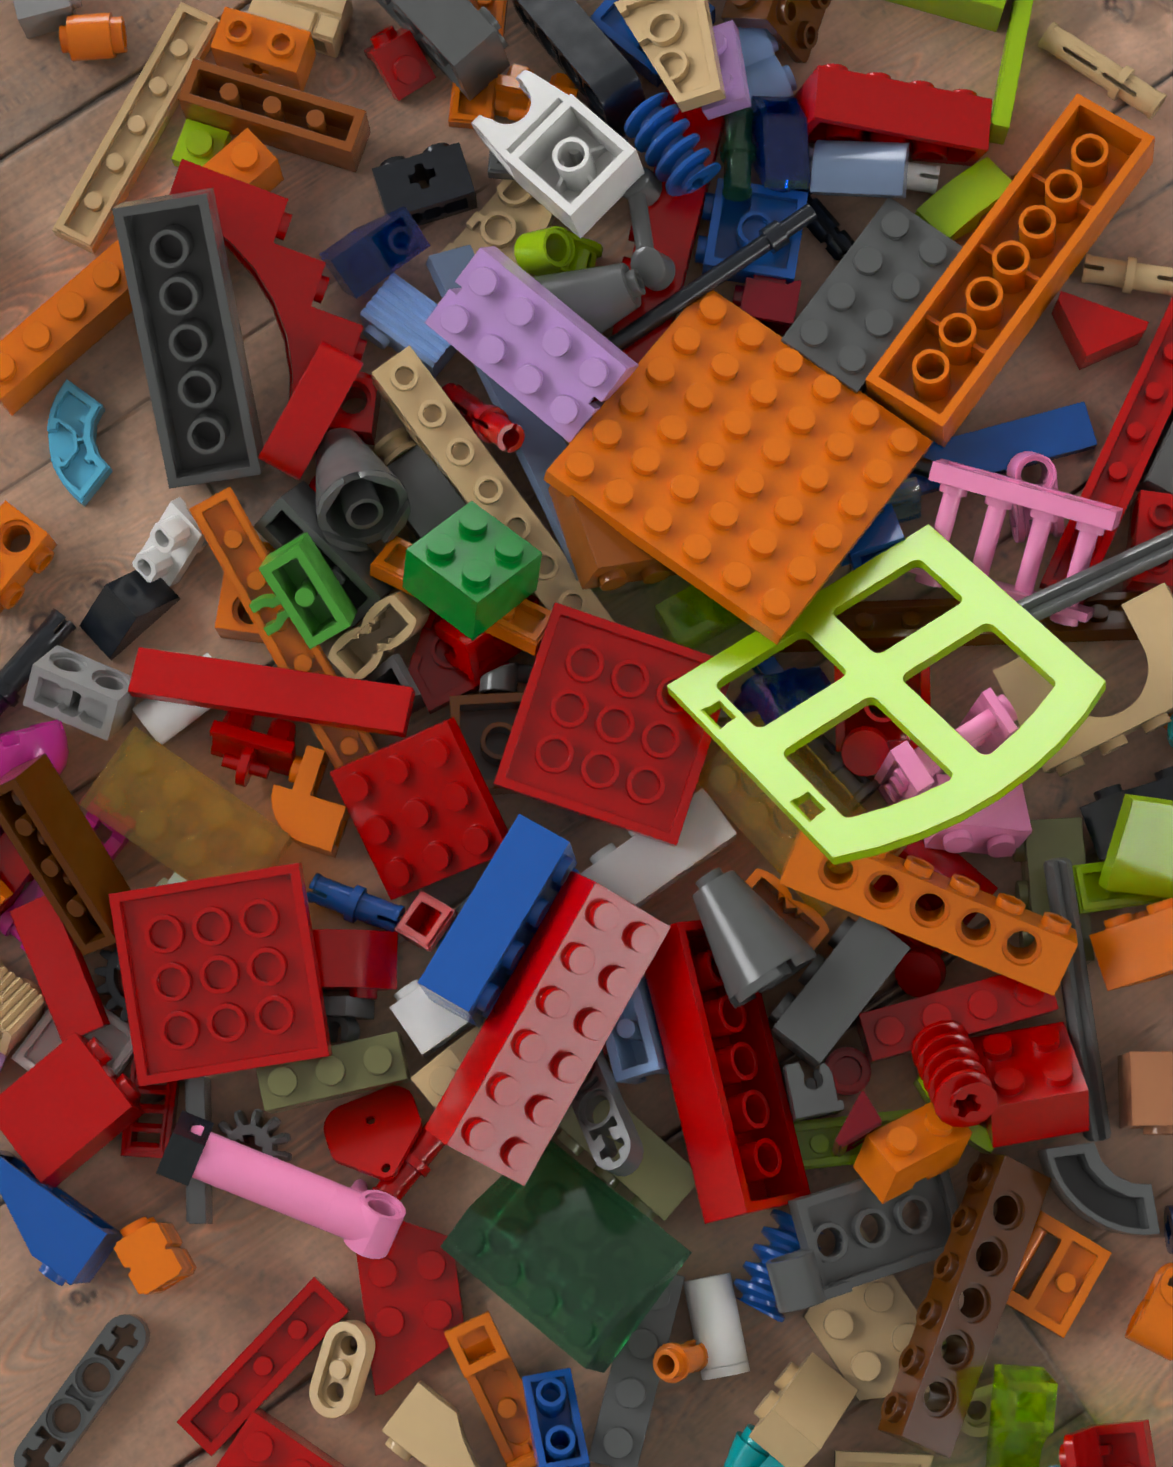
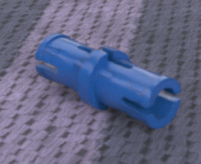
M319 873L313 877L309 885L310 889H314L313 892H307L309 903H315L344 915V920L354 923L359 920L385 931L396 932L394 928L401 920L398 918L399 916L403 917L405 914V906L397 905L368 894L367 888L357 885L355 888L323 877Z

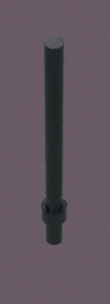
M807 203L782 221H772L759 230L760 236L609 337L608 340L621 351H624L769 251L775 254L788 245L791 236L817 219L815 211Z

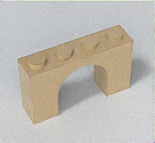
M1165 582L1121 604L1147 657L1148 676L1141 695L1130 707L1115 715L1106 717L1088 716L1067 743L1042 766L1045 773L1057 771L1060 777L1065 776L1085 765L1082 757L1098 749L1102 756L1128 744L1126 735L1140 728H1143L1145 734H1148L1171 722L1168 714L1173 712V594ZM1021 657L993 670L1006 698L1017 714L1020 726L1036 711L1054 688Z

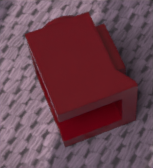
M754 275L753 278L746 277L745 286H735L732 303L783 337L795 321L802 280L785 284L786 280L760 275Z

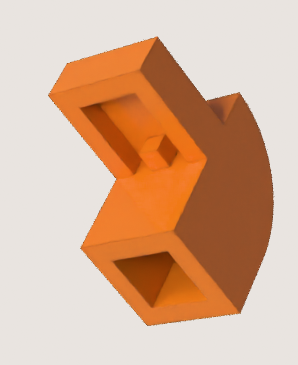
M307 745L304 755H296L290 769L288 781L294 783L293 788L288 789L276 784L273 785L271 795L273 813L280 827L295 843L303 848L336 858L350 814L346 806L317 798L329 757L325 750Z

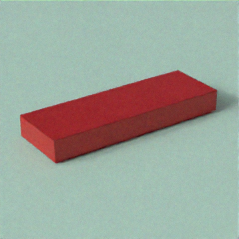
M45 895L9 911L61 1041H65L74 1032L86 1036L110 1025L84 957Z

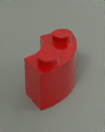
M312 929L322 991H349V996L377 1000V991L397 989L398 932L357 929Z

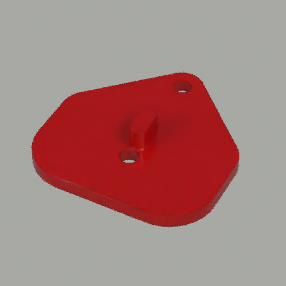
M389 1086L336 1107L326 1117L323 1130L330 1154L336 1163L377 1179L389 1181L398 1174L422 1130L423 1122L416 1101L410 1091L400 1086ZM375 1119L374 1123L368 1124L369 1120ZM390 1167L388 1172H383L384 1168Z

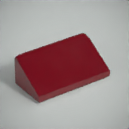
M861 1091L835 1139L832 1148L835 1157L837 1155L840 1157L863 1144L866 1135L879 1129L882 1120L864 1091Z

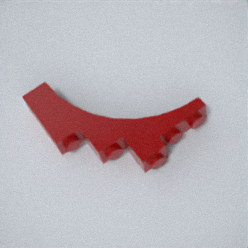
M181 159L169 195L214 188L224 245L253 276L272 308L284 340L289 371V400L322 340L361 361L367 344V340L360 338L364 326L311 306L313 301L322 303L330 277L322 275L326 262L273 243L275 238L284 241L291 222L292 214L284 212L288 198Z

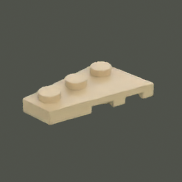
M619 0L613 2L682 113L726 99L708 0Z

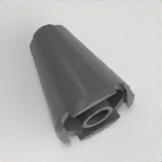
M625 263L533 277L601 334L641 306V296L646 293L643 279L636 268L630 270Z
M336 428L326 432L316 450V520L323 536L328 543L342 550L357 552L369 550L367 544L381 539L384 544L393 540L405 527L411 512L405 486L356 432L347 428Z
M718 867L695 882L699 890L692 897L726 993L734 1009L756 999V992L761 993L768 988L771 990L817 957L813 948L734 870L723 873L721 868Z

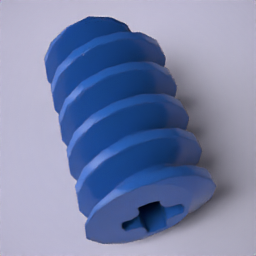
M662 92L643 101L631 113L624 125V132L631 139L635 138V148L639 152L646 153L645 162L650 167H656L655 176L661 182H666L665 188L669 195L681 196L690 194L712 180L721 170L722 166L718 162L708 166L703 164L711 154L710 149L703 148L696 152L693 150L700 141V135L693 133L686 137L683 136V133L690 126V121L686 118L675 123L672 121L679 113L680 108L677 104L663 108L662 105L668 99L669 93Z
M773 1209L770 1215L779 1227L764 1226L761 1230V1233L770 1242L769 1246L754 1244L752 1250L761 1262L745 1261L742 1266L752 1279L743 1280L736 1278L733 1284L743 1295L741 1298H737L738 1300L783 1323L785 1316L779 1313L776 1307L765 1263L773 1258L800 1250V1245L792 1215L782 1210ZM817 1242L818 1249L821 1251L822 1247Z

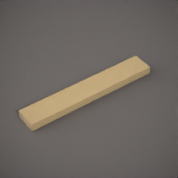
M180 2L54 225L52 231L55 236L95 255L114 221L112 209L118 204L125 202L179 105L178 98L193 58L204 61L220 22L219 19Z

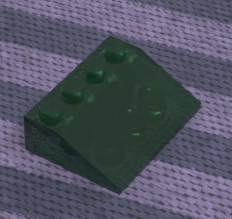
M552 1140L547 1145L525 1186L502 1175L467 1209L440 1246L586 1369L605 1373L629 1340V1337L637 1329L692 1253Z

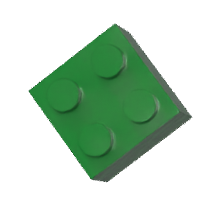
M470 501L406 549L402 587L473 641L537 590L542 552L476 503Z

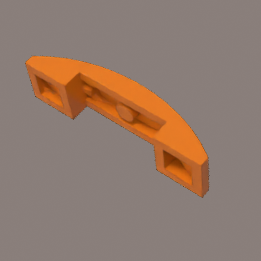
M489 1310L444 1331L449 1346L464 1378L467 1379L506 1463V1467H536L522 1378Z

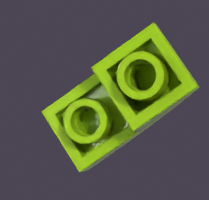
M987 156L939 189L916 210L915 215L954 241L977 227L981 216L991 210L1012 180Z

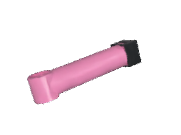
M182 1110L156 1174L186 1186L189 1185L191 1178L212 1185L341 1237L353 1252L363 1257L381 1259L389 1253L406 1215V1208L396 1197L383 1191L368 1190L366 1181L362 1179L354 1181L353 1185L349 1188L211 1132L214 1125L213 1122Z

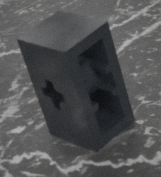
M459 142L451 145L448 143H437L427 147L421 154L408 158L394 156L384 160L379 167L372 168L375 185L391 234L478 208L475 189ZM426 180L430 187L421 189L418 182Z

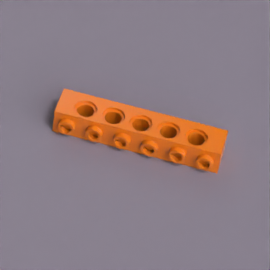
M799 829L782 869L779 882L782 885L1053 996L1078 945L1076 929L1071 928L1072 923L1066 918L1052 912H1044L1043 916L1025 909L1026 904L1023 901L1009 894L999 893L995 897L979 890L980 885L965 876L954 874L952 878L934 872L932 864L915 856H907L905 860L885 852L850 861L853 867L846 873L838 874L832 872L827 867L826 861L828 858ZM879 875H889L897 881L898 886L890 892H881L873 887L871 881ZM924 894H935L944 903L940 908L928 911L921 908L917 900ZM978 912L984 914L989 919V922L983 928L971 929L962 920L966 915ZM1019 931L1028 932L1035 938L1031 945L1024 948L1011 945L1008 939L1012 934Z

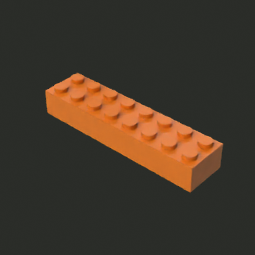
M1077 93L866 377L867 396L929 439L945 447L1152 165L1155 137Z

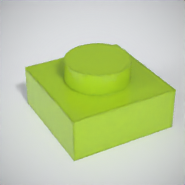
M186 119L171 158L174 166L179 167L181 159L203 166L230 143V133L226 130Z

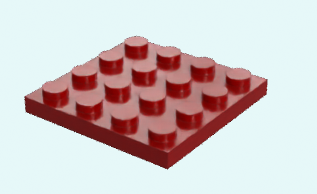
M555 602L493 785L674 847L677 846L712 738L668 693L667 685L714 656ZM730 682L719 690L725 697ZM721 708L709 715L716 723L718 721Z
M302 862L108 894L139 1087L332 1055Z

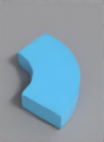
M66 379L54 399L48 418L47 431L50 459L65 488L85 507L113 472L111 467L100 456L96 444L97 425L105 408L101 403Z

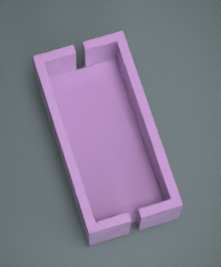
M495 246L479 248L455 281L461 288L449 289L424 322L569 443L604 404L603 401L608 400L639 366V364ZM594 397L598 399V401L591 402Z

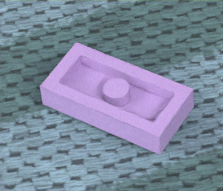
M733 20L713 26L726 99L702 106V111L708 120L751 106L739 29Z

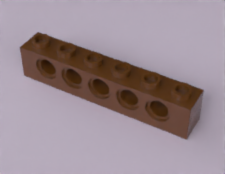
M979 1154L977 1161L969 1170L967 1177L968 1186L961 1205L952 1216L950 1223L951 1232L944 1251L938 1256L934 1264V1278L927 1297L921 1302L917 1310V1324L911 1340L900 1356L899 1372L892 1391L886 1396L882 1404V1418L877 1430L925 1452L947 1458L951 1457L1052 1178L1006 1155ZM995 1201H996V1202H997V1214H996V1216L994 1217V1216H993V1205H994V1203H995ZM978 1247H980L981 1256L979 1262L977 1263L976 1251ZM963 1292L964 1303L962 1308L959 1309V1298ZM946 1339L947 1349L945 1354L942 1356L941 1347L944 1340ZM929 1386L930 1395L927 1402L925 1403L924 1393L926 1388Z

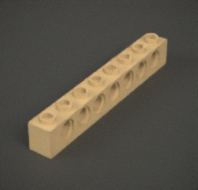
M409 345L371 372L372 384L415 443L439 468L466 504L473 501L542 552L537 590L532 594L539 599L540 606L551 611L556 602L615 622L591 589L582 590L580 582L576 580L563 551Z

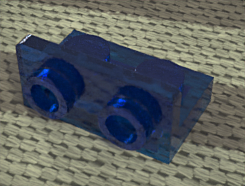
M820 666L804 669L793 667L784 672L769 675L758 673L748 678L741 685V693L732 704L742 714L758 711L763 722L768 725L830 686L831 682Z

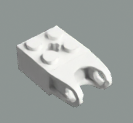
M524 70L516 79L519 82V87L531 101L530 109L525 117L512 124H501L493 119L478 115L471 124L487 148L513 179L581 239L645 173L637 150L575 96L564 93L538 75Z

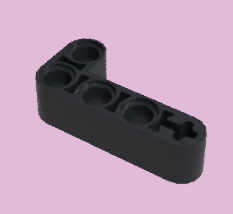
M512 0L514 8L523 24L585 96L589 109L622 138L625 137L624 125L626 120L646 100L642 84L630 63L575 0Z

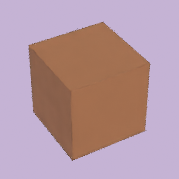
M1173 1051L1127 1052L1117 1056L1120 1129H1143V1135H1173Z

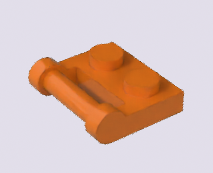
M1040 1210L1006 1305L1057 1336L1064 1338L1112 1253ZM1046 1233L1059 1241L1030 1293L1025 1298L1014 1290Z

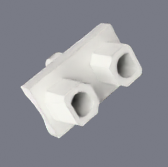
M181 497L169 503L159 522L155 523L150 532V537L141 552L136 555L132 562L133 567L147 582L151 583L162 578L169 587L177 584L195 555L204 550L208 544Z

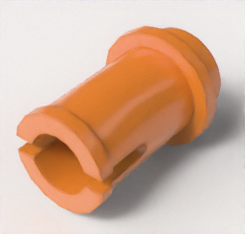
M689 1340L683 1344L673 1342L663 1344L654 1354V1371L665 1382H681L689 1373L699 1372L706 1367L708 1363L707 1349L702 1343L696 1345L697 1340Z

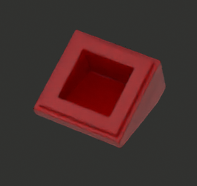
M421 890L394 930L411 944L432 952L458 912Z

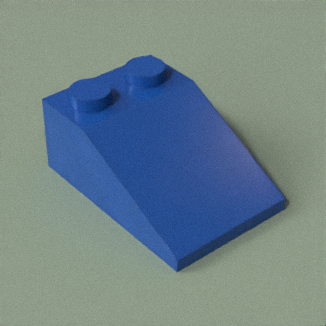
M0 1150V1193L31 1255L42 1262L38 1270L60 1286H63L64 1283L69 1285L90 1283L113 1251L116 1242L123 1237L120 1231L58 1186L52 1187L40 1183L26 1163L11 1152Z

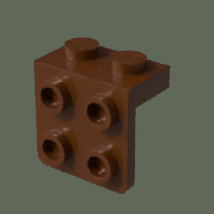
M726 0L720 18L724 22L733 20L737 27L767 28L794 62L806 63L812 48L817 43L818 30L825 10L829 7L831 0Z

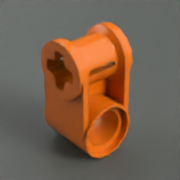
M1173 1262L1166 1263L1157 1270L1144 1298L1133 1313L1125 1333L1126 1339L1169 1361L1173 1360V1288L1168 1285V1282L1173 1277Z

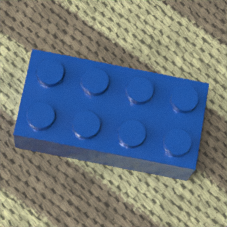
M518 814L418 981L419 986L431 1001L480 1028L485 1018L487 1019L502 989L514 972L569 873L574 871L579 874V870L575 869L577 860L570 841Z

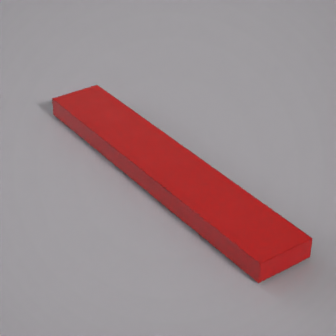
M142 647L138 648L128 692L132 697L405 738L416 693L413 687Z

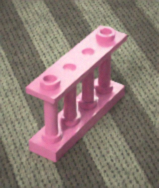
M946 459L933 461L928 480L941 483L939 491L943 492L934 529L948 542L951 538L961 497H967L968 491L986 496L984 503L988 505L972 563L987 576H989L1006 510H1012L1013 504L1031 508L1030 516L1033 517V522L1015 585L991 579L1015 601L1036 593L1033 589L1052 523H1057L1059 516L1077 521L1075 528L1080 530L1066 578L1089 568L1098 535L1103 536L1105 529L1110 531L1116 529L1119 526L1123 508ZM914 568L908 571L916 574L915 581L932 587H942L922 568ZM1078 602L1052 614L1050 620L1062 625L1077 627L1079 621L1086 623L1093 617L1095 608L1081 605Z
M990 687L981 693L955 731L979 753L991 754L1018 730L1014 723L1018 717L1009 700L1002 694L997 697ZM906 740L890 750L873 780L876 779L880 784L877 790L886 804L890 806L928 791L935 782L933 780L934 775L943 774L944 771L921 748L917 747L913 750Z

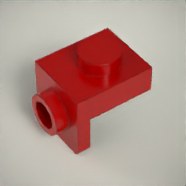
M393 25L373 35L370 38L373 45L364 50L366 57L373 60L392 96L397 101H400L436 78L409 29L400 28L395 30Z

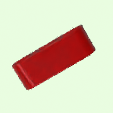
M322 340L260 452L258 459L299 481L364 363Z

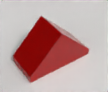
M1064 291L1060 292L1051 313L1079 370L1138 345L1149 323L1148 321Z

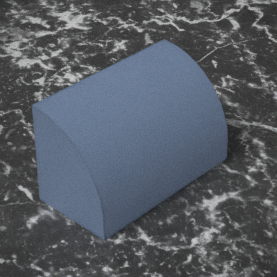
M817 139L812 160L810 192L814 195L906 199L909 143Z

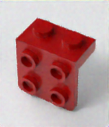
M1149 1419L1092 1424L1064 1435L1063 1444L1059 1448L1060 1466L1156 1467Z

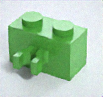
M308 532L266 556L258 569L274 594H263L251 601L249 607L253 613H256L263 607L273 609L280 604L283 606L278 611L277 618L269 621L263 629L268 636L278 631L286 619L290 617L309 649H312L351 626L358 611Z

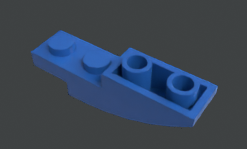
M571 1368L523 1376L522 1384L536 1467H590Z

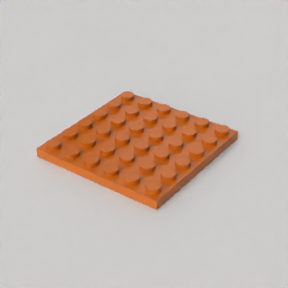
M712 290L682 311L640 360L639 366L632 375L604 402L546 470L543 480L568 498L573 495L630 542L778 645L928 452L933 441L861 391H858L856 394L847 388L836 377L827 374L804 358L797 350L781 342L782 337Z

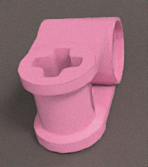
M1023 451L1011 458L1007 466V477L1022 480L1021 473L1024 466L1029 462L1037 461L1041 466L1042 472L1040 479L1035 484L1058 490L1057 471L1054 463L1048 457L1033 451ZM1013 504L1012 510H1009L1010 525L1015 543H1022L1029 536L1033 517L1030 516L1031 508ZM1060 516L1057 523H1052L1049 532L1055 538L1062 537L1064 533V518Z

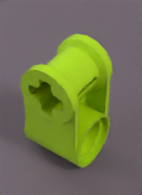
M561 226L524 233L517 239L514 247V255L519 267L535 276L595 267L596 259L601 257L603 247L598 242L583 237L580 239L576 234Z

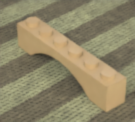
M422 1380L416 1384L381 1430L389 1437L385 1445L407 1462L414 1456L426 1467H480L466 1438L460 1410Z

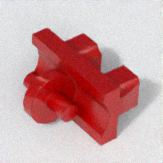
M228 711L222 722L213 721L209 731L210 736H212L211 754L223 757L222 767L236 770L235 784L242 787L248 785L252 775L267 779L270 771L289 776L292 763L296 757V725L293 722L282 719L272 720L267 734L252 730L255 723L254 715Z

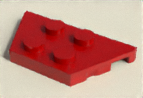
M402 1221L386 1257L370 1259L356 1253L365 1323L371 1329L375 1338V1353L371 1363L375 1396L383 1395L450 1346L444 1331L465 1322L453 1237Z

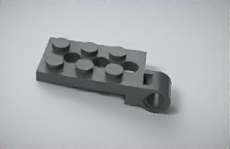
M949 1170L929 1180L924 1178L916 1182L912 1189L884 1204L879 1201L862 1178L789 1200L788 1204L800 1250L773 1258L765 1263L778 1312L787 1313L806 1309L823 1303L828 1299L852 1292L853 1287L936 1260L944 1251L951 1232V1219L958 1208ZM909 1201L914 1202L919 1209V1220L913 1228H909L904 1223L902 1217L903 1208ZM868 1214L874 1217L878 1226L877 1235L871 1242H867L860 1232L861 1221ZM826 1228L835 1237V1248L828 1256H824L817 1246L818 1236Z

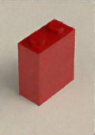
M74 1032L0 1094V1130L42 1184L52 1187L58 1186L145 1113L136 1101L141 1096L140 1091L124 1073L119 1077L115 1074L108 1064L113 1059L112 1055L96 1037L89 1040Z

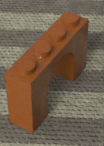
M550 485L548 490L582 590L600 587L603 591H610L620 588L628 582L643 580L645 584H654L666 579L668 576L677 575L630 542L573 495L568 498Z

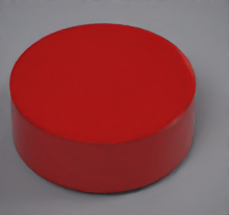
M861 726L851 730L845 736L841 747L844 765L849 771L858 776L877 774L889 753V744L884 734L870 726Z
M916 947L910 949L895 968V976L903 991L914 997H922L933 994L945 981L946 967L942 958L935 951L926 947Z
M838 1048L824 1061L832 1072L836 1094L855 1095L862 1091L870 1081L871 1065L866 1055L856 1048Z

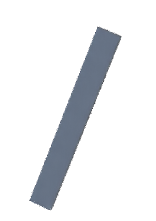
M471 245L433 254L428 257L426 266L442 298L449 289L461 288L455 281L475 255ZM474 364L492 404L503 409L508 415L509 420L520 425L524 430V442L515 452L578 581L579 579L548 490L550 484L543 480L546 470L563 452L567 444L561 435Z

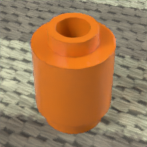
M111 12L68 15L66 25L59 26V41L62 53H69L73 62L114 59L119 53H127V33L123 16L113 17Z

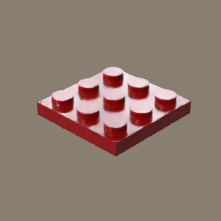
M454 717L329 772L390 900L491 860L508 833L503 818Z

